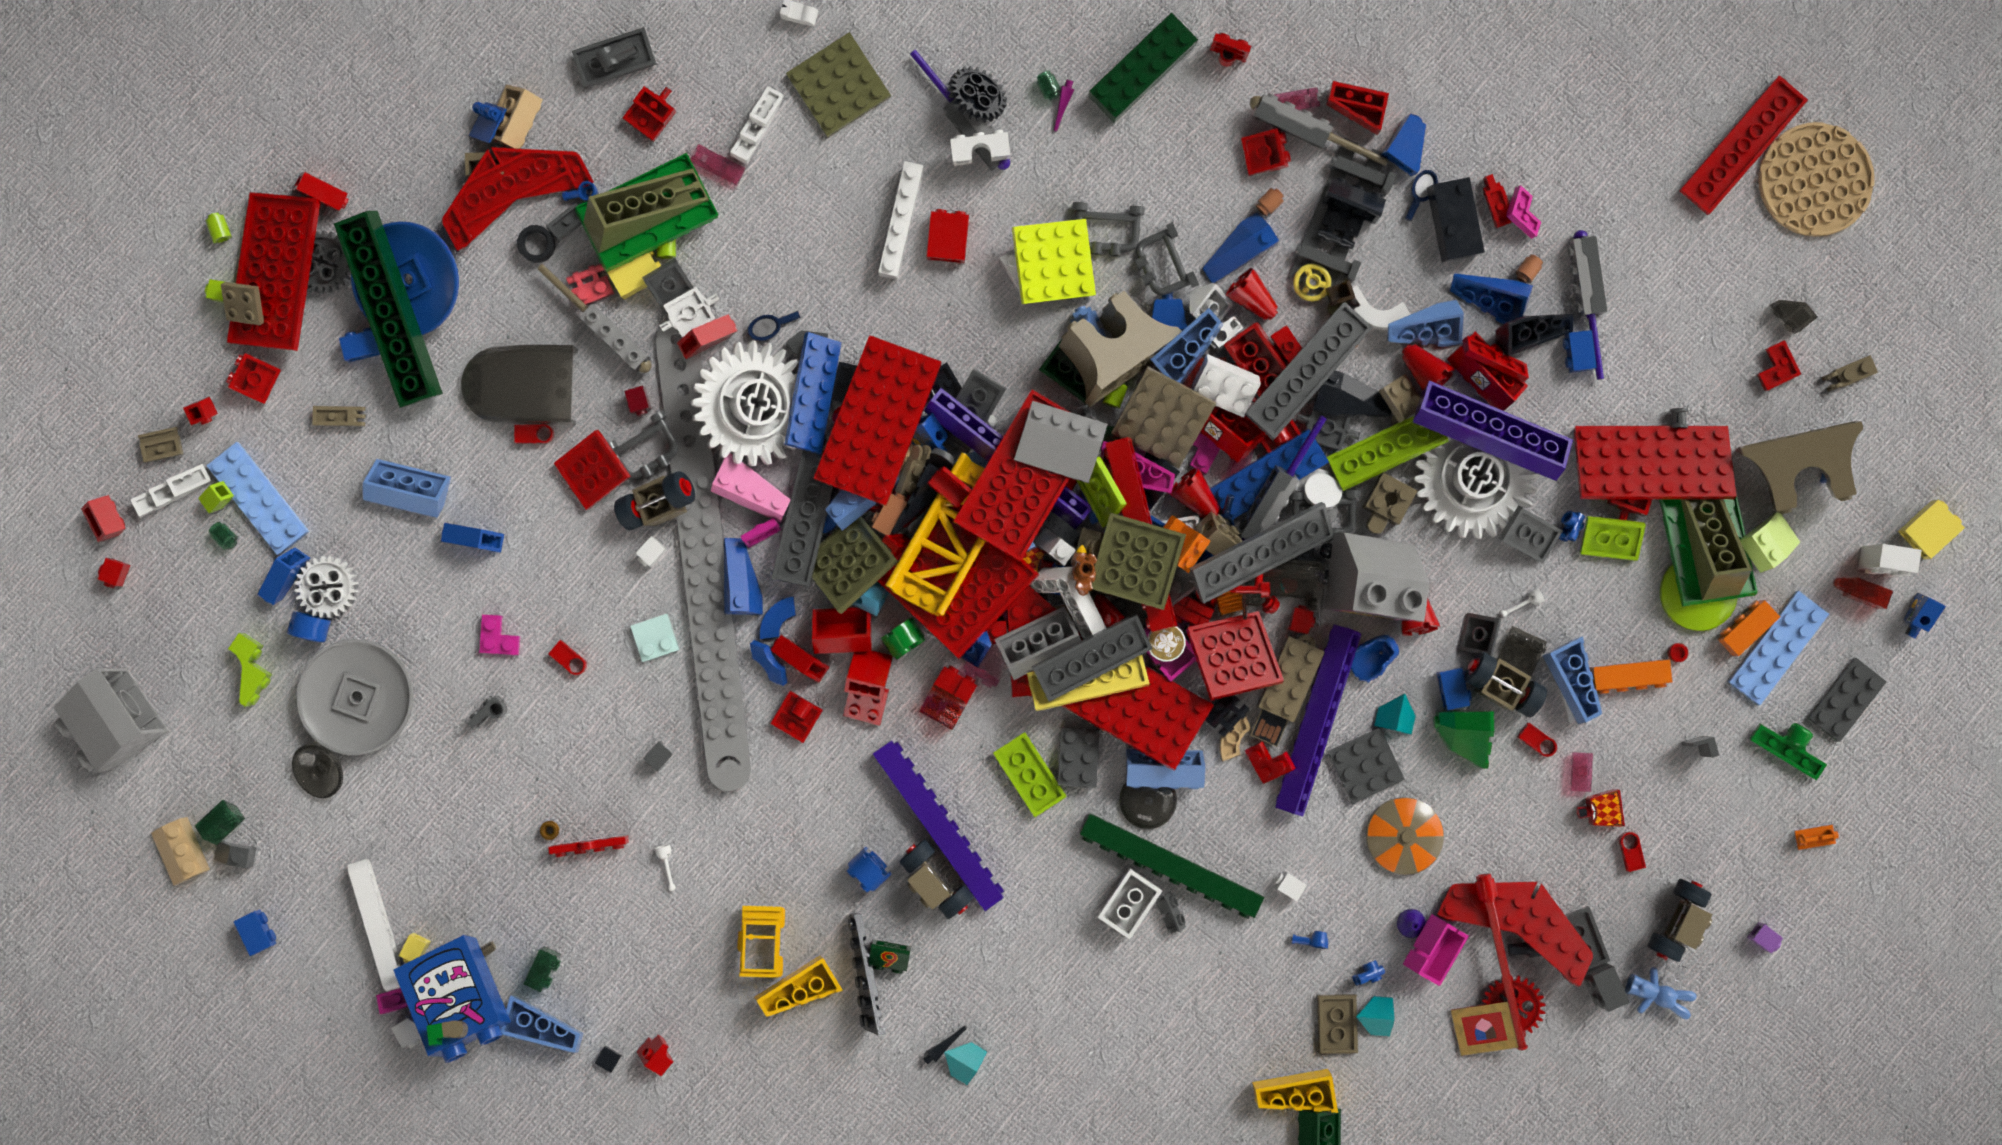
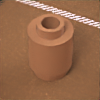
M1270 188L1258 200V204L1255 206L1264 216L1271 215L1284 202L1282 199L1284 195L1277 188L1275 190Z
M1533 254L1526 257L1515 272L1516 278L1520 282L1531 283L1542 269L1543 261Z

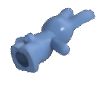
M1655 967L1650 968V981L1631 974L1625 987L1627 994L1644 998L1637 1008L1639 1013L1645 1012L1654 1001L1660 1007L1669 1008L1680 1018L1689 1019L1691 1016L1689 1010L1676 1003V1000L1691 1002L1697 998L1696 993L1692 991L1674 990L1669 986H1659L1658 970Z

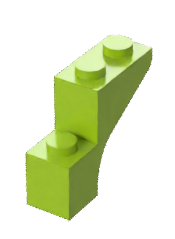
M238 633L228 649L241 662L242 673L239 702L243 706L248 707L258 702L259 694L262 689L267 688L270 684L272 674L253 662L261 656V649L264 645L246 633Z

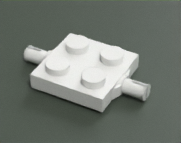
M695 287L663 305L669 320L659 326L663 332L674 327L683 338L691 329L716 319L711 312L710 305L720 301L716 293L706 299Z

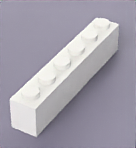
M904 162L879 268V276L894 280L899 279L923 177V165Z

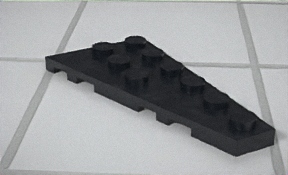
M851 913L849 914L848 928L852 931L850 946L852 950L854 949L855 956L852 958V963L857 972L855 985L856 988H859L857 1003L859 1008L861 1007L862 1013L859 1016L860 1025L863 1029L878 1036L885 1035V1027L881 1028L879 1021L882 1018V1012L875 1002L878 1001V992L873 967H869L867 962L870 953L863 942L866 941V933L862 914Z

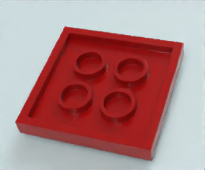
M599 429L592 432L554 462V465L585 510L593 507L631 477Z

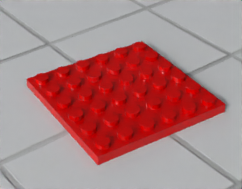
M960 505L958 508L954 506L948 508L959 513L963 505ZM947 516L968 555L977 536L953 523L954 519ZM938 519L927 540L958 555L940 519ZM985 542L943 616H936L899 597V595L893 593L890 588L885 586L896 565L882 576L878 582L960 659L1034 582L1039 573L1024 559L1019 562ZM922 547L908 572L915 573L955 565L956 563L926 547ZM906 548L896 557L898 561L902 557ZM957 572L924 578L923 580L947 592Z

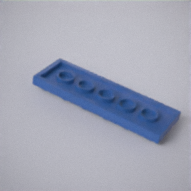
M810 332L805 333L784 445L817 454L822 453L842 342Z
M1307 429L1210 487L1221 508H1224L1227 494H1232L1235 496L1231 513L1229 514L1232 519L1248 511L1274 466L1277 465L1287 470L1311 430ZM1316 439L1295 471L1298 480L1329 463Z

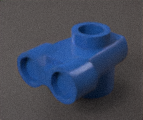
M1567 511L1561 519L1565 526L1561 529L1563 532L1559 539L1564 542L1568 540L1575 542L1579 531L1584 528L1585 523L1583 520L1585 516L1580 512Z
M1374 960L1362 965L1364 972L1352 976V979L1356 986L1367 983L1369 980L1371 983L1382 979L1381 975L1385 974V970L1382 965L1379 966L1377 961Z

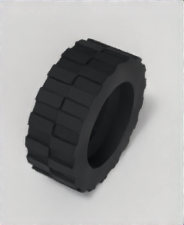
M1050 511L1043 523V526L1070 546L1080 536L1074 528L1052 511Z

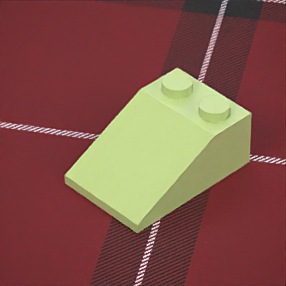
M1775 512L1740 539L1744 550L1760 573L1775 568L1800 543L1779 512Z

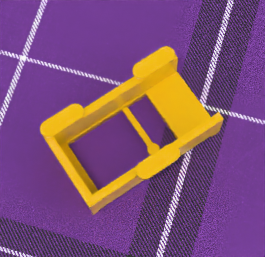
M742 906L741 931L738 932L737 949L740 951L739 977H781L783 975V957L780 956L781 928L785 926V909L783 907ZM746 924L776 925L775 936L746 935ZM746 938L749 940L753 938L775 939L774 969H745Z

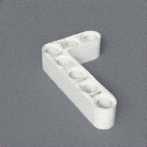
M1072 567L1043 568L1038 572L1039 576L1030 586L1037 593L1061 594L1083 640L1106 628L1089 592L1087 595L1081 596L1077 589H1075L1076 581L1073 579Z

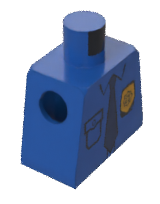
M929 413L921 416L911 443L914 446L921 445L923 447V445H928L931 447V450L939 448L947 452L943 443L948 438V434L935 415Z

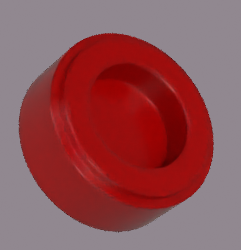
M1674 643L1668 648L1667 654L1673 662H1683L1688 657V649L1684 644Z

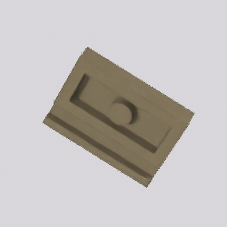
M178 427L138 435L144 463L184 455L180 436L178 435Z

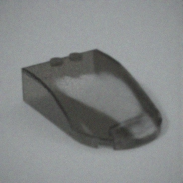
M510 345L490 347L482 350L468 362L461 379L463 398L474 414L493 423L576 425V421L571 419L573 353H578V349L573 345Z

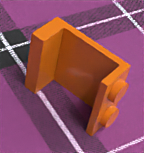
M1172 515L1163 528L1186 534L1177 566L1189 573L1190 568L1195 565L1211 541Z

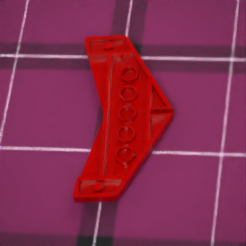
M491 147L500 164H496L489 149H487L444 214L442 223L456 250L459 251L467 247L517 199L577 189L585 181L595 182L582 157L575 151Z
M1537 882L1495 883L1498 897L1495 898L1494 905L1500 930L1512 932L1520 936L1555 967L1567 981L1580 987L1592 962L1593 953L1542 883L1534 899L1531 898ZM1475 883L1453 884L1449 888L1436 916L1448 921H1458L1491 928L1486 904L1483 903V900H1479Z

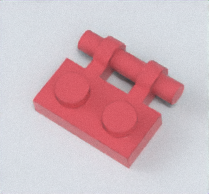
M593 264L588 266L589 269L581 272L576 271L572 273V276L566 278L569 285L577 283L578 287L571 291L585 305L615 294L608 276L599 277L598 273L604 271L602 264L596 266ZM589 276L593 277L594 280L586 284L582 281V279Z

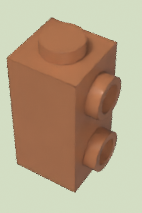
M897 492L895 495L891 494L887 506L881 505L883 508L880 513L876 512L871 522L874 523L872 528L885 535H891L901 513L907 507L908 502L905 501L907 497Z

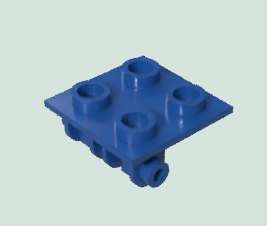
M475 102L472 105V109L479 116L469 136L490 144L496 135L499 124L504 119L507 109L485 102V104Z

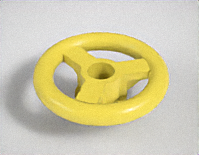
M1306 264L1295 273L1293 279L1294 290L1303 300L1310 302L1319 301L1327 295L1325 289L1331 287L1330 274L1319 264ZM1311 269L1320 271L1324 275L1326 282L1321 281L1319 275L1312 274ZM1305 272L1307 275L1305 280L1306 286L1301 290L1299 279L1302 273ZM1310 279L1316 281L1314 286L1309 283ZM1324 288L1318 295H1306L1310 289Z

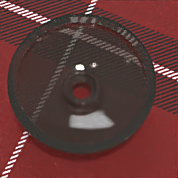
M309 743L303 745L294 753L292 770L296 781L303 790L317 798L331 797L340 790L343 784V770L338 758L328 748L320 744Z
M1125 782L1120 791L1119 804L1124 817L1131 824L1143 829H1154L1164 825L1173 816L1177 805V795L1175 789L1169 787H1160L1158 789L1151 787L1132 788L1127 786ZM1151 797L1152 803L1146 804V798Z

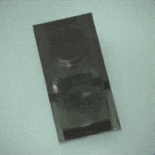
M1777 300L1769 305L1772 308V313L1776 317L1781 318L1785 323V328L1793 334L1801 332L1818 317L1806 302Z

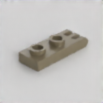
M313 406L312 425L365 426V422H358V419H365L366 415L358 414V411H366V407Z

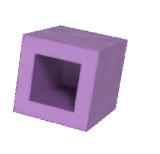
M1758 922L1747 936L1764 951L1771 954L1780 948L1781 941L1783 940L1779 934L1761 922Z

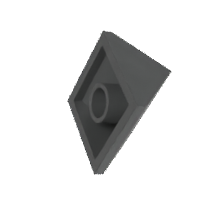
M1467 613L1458 650L1478 654L1482 651L1493 656L1501 619Z

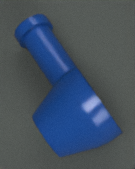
M585 181L579 185L578 190L565 191L562 193L564 201L578 197L588 201L591 191H593L591 196L597 195L599 192L593 183Z
M1314 931L1311 938L1293 934L1292 944L1296 943L1314 948L1328 949L1329 944L1326 932Z

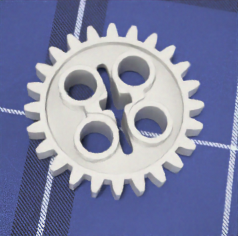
M321 556L320 561L317 558H313L314 564L306 562L308 568L301 567L303 575L297 574L296 576L300 578V581L294 582V584L299 585V588L295 589L294 592H300L296 599L303 600L300 606L307 605L305 611H312V616H317L319 613L320 618H324L325 615L328 618H332L333 613L335 616H340L339 610L347 612L345 606L352 607L349 601L356 600L357 598L353 596V593L359 592L354 589V586L359 583L353 582L357 575L350 574L353 568L346 569L347 562L340 564L341 559L336 558L334 561L332 556H329L328 559L325 556ZM336 571L339 576L334 582L331 576ZM315 574L319 575V582L317 584H314L312 580ZM327 584H343V587L310 590L311 587L326 586ZM338 590L341 594V597L339 600L336 601L334 599V593ZM317 593H320L322 596L319 603L315 601Z

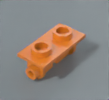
M1833 825L1794 831L1798 850L1836 844V839L1839 838V834L1837 831H1834Z

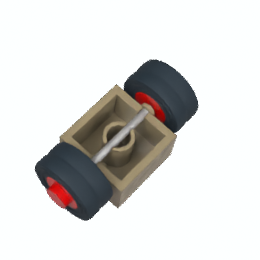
M677 471L633 489V494H627L618 498L614 503V511L617 520L626 530H634L643 525L658 526L686 513L685 506L695 500V490L689 477L685 473Z
M1482 651L1472 659L1465 672L1464 680L1475 687L1474 692L1505 710L1514 711L1515 709L1529 718L1533 717L1541 709L1547 697V689L1535 681H1530L1531 676L1500 658H1494Z
M926 840L921 841L916 846L913 844L905 851L907 854L899 862L908 873L913 872L907 879V886L914 894L917 892L921 896L920 901L926 908L930 907L933 910L939 905V910L947 919L952 918L957 913L960 915L968 908L967 904L974 898L973 894L964 885L951 892L926 862L935 852Z
M1683 879L1678 880L1673 893L1685 900H1680L1664 933L1667 938L1657 933L1652 934L1647 947L1656 951V956L1665 960L1670 958L1680 962L1686 948L1674 942V940L1693 949H1697V946L1699 947L1704 940L1703 934L1710 927L1713 915L1693 905L1696 904L1706 908L1712 894L1703 889V885L1693 880L1691 883Z

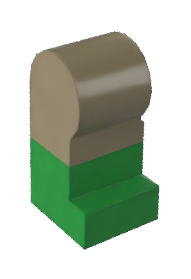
M449 1021L426 1026L429 1046L443 1045L442 1039L463 1038L468 1033V1026L463 1021Z

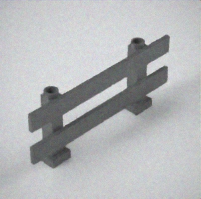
M1344 137V139H1346V140H1348V141H1350V142H1352V143H1354V144H1357V145L1359 144L1358 142H1355V141H1353V140H1350V139ZM1341 146L1337 157L1333 156L1329 166L1332 167V170L1302 244L1298 243L1294 253L1297 257L1288 278L1293 280L1299 268L1312 262L1325 267L1329 272L1331 286L1335 285L1339 273L1346 276L1345 281L1350 280L1352 283L1362 262L1354 260L1352 263L1345 261L1349 248L1345 247L1344 249L1335 243L1331 254L1317 250L1321 239L1317 234L1319 229H1325V226L1321 225L1328 208L1327 205L1322 204L1324 195L1332 178L1345 179L1346 174L1359 179L1358 185L1363 187L1364 191L1372 193L1374 186L1381 188L1380 193L1387 195L1397 174L1390 171L1387 175L1380 173L1383 165L1371 159H1368L1366 166L1352 162L1355 152ZM1372 149V152L1378 155L1382 154V152ZM1339 232L1338 236L1343 237L1344 233ZM1350 236V237H1349V240H1350V241H1353V238H1354V237H1351V236ZM1305 272L1300 276L1299 283H1303L1306 276ZM1322 274L1321 281L1326 282L1325 277ZM1318 287L1317 290L1323 291L1324 288Z

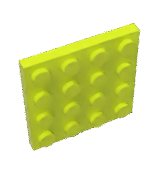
M1086 219L1012 227L1022 304L1096 295Z

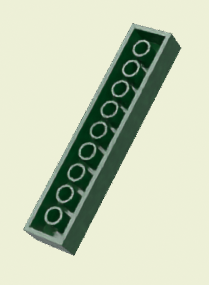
M378 210L365 211L333 223L399 408L411 406L442 395V389Z

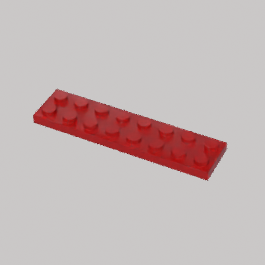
M1779 75L1679 191L1705 214H1711L1805 105L1808 99Z

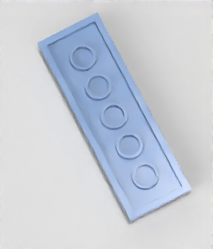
M239 442L234 443L206 465L219 482L224 481L234 495L232 499L277 555L280 556L309 533L306 526Z
M1796 591L1779 613L1780 618L1765 631L1728 680V683L1757 705L1763 703L1829 615V613L1800 591Z

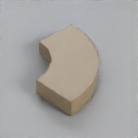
M1247 717L1243 720L1240 719L1233 727L1234 730L1231 733L1228 732L1225 737L1221 735L1219 750L1222 762L1240 755V741L1245 733L1251 730Z

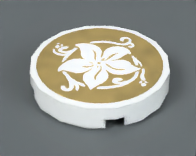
M1178 627L1157 632L1150 631L1148 635L1149 642L1153 648L1149 652L1160 661H1173L1179 658L1185 649V636Z

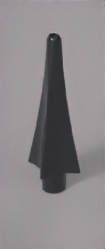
M963 1026L953 1035L927 1050L928 1055L923 1058L927 1065L933 1060L937 1062L950 1045L967 1029L966 1026Z

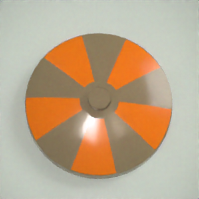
M1399 797L1384 802L1373 812L1366 828V842L1370 854L1380 866L1396 874L1410 875L1425 870L1435 862L1443 847L1444 831L1440 818L1429 805L1414 798Z

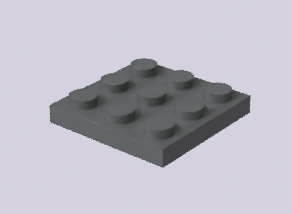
M1381 727L1327 751L1352 804L1405 780Z

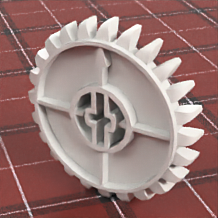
M751 341L747 345L746 352H744L741 343L738 342L733 345L732 356L726 348L720 349L719 357L721 361L719 362L714 357H710L707 360L708 366L711 369L710 372L704 369L698 372L699 377L704 381L703 384H694L692 387L696 393L700 394L699 398L691 400V405L699 408V413L692 417L693 421H702L704 425L699 429V435H710L711 438L707 443L709 448H714L717 445L721 446L719 450L720 457L725 458L732 452L735 464H740L743 456H746L747 463L750 466H756L757 456H760L764 464H772L771 452L779 459L786 458L782 446L785 442L797 374L793 375L791 371L796 367L798 360L794 359L783 364L782 360L786 353L784 349L775 353L773 357L770 356L771 343L765 344L760 352H757L756 341ZM748 387L746 395L741 396L743 390ZM751 399H754V403H758V407L754 408L755 404L750 403ZM764 411H767L765 416L761 419L762 413ZM784 445L786 448L791 450L797 449L792 446Z
M1448 437L1449 442L1423 453L1422 455L1426 458L1425 461H1416L1414 464L1417 469L1422 470V475L1413 478L1415 483L1422 484L1423 489L1416 493V497H1426L1427 502L1423 505L1422 510L1426 512L1433 509L1435 514L1432 517V522L1438 523L1442 519L1445 520L1444 530L1446 532H1451L1456 526L1458 527V535L1461 538L1466 537L1468 530L1471 529L1474 538L1481 539L1482 529L1485 528L1486 532L1491 537L1497 536L1496 524L1504 529L1509 522L1507 518L1512 517L1518 505L1522 508H1530L1533 505L1528 499L1524 498V494L1538 492V488L1527 484V480L1539 476V474L1533 471H1527L1523 467ZM1476 459L1473 466L1467 467L1465 465L1468 460ZM1485 463L1478 475L1482 480L1475 482L1471 490H1469L1476 478L1472 473L1479 471L1482 464ZM1486 486L1489 488L1486 493L1478 494L1481 487Z

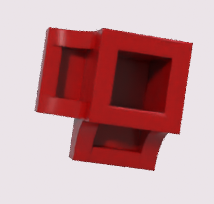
M658 1034L654 1039L648 1037L637 1050L643 1065L659 1076H662L674 1062L667 1052L669 1046L664 1038Z

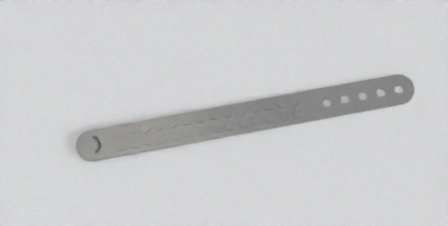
M659 327L656 334V349L663 407L667 416L665 421L678 443V451L670 459L671 473L677 471L685 473L691 480L695 490L694 502L685 506L687 512L677 516L707 772L710 781L717 788L724 791H734L747 783L751 774V762L733 614H724V540L718 495L711 492L712 483L716 477L713 449L707 446L711 438L710 435L700 436L698 433L699 429L704 426L702 421L696 422L692 418L690 421L684 422L681 419V413L684 410L691 411L692 417L699 413V408L692 406L691 400L699 398L700 395L692 389L693 385L703 384L704 382L698 375L699 370L703 369L701 353L685 359L679 346L672 343V337L675 334H679L678 330L671 327L663 332ZM679 359H683L686 362V368L682 371L675 369V362ZM687 385L689 393L686 396H680L678 394L679 386ZM691 435L695 438L694 446L686 447L684 445L686 436ZM668 442V448H669V451H670L671 445H670V443ZM725 756L736 757L741 762V765H738L734 760H725L717 768V763Z

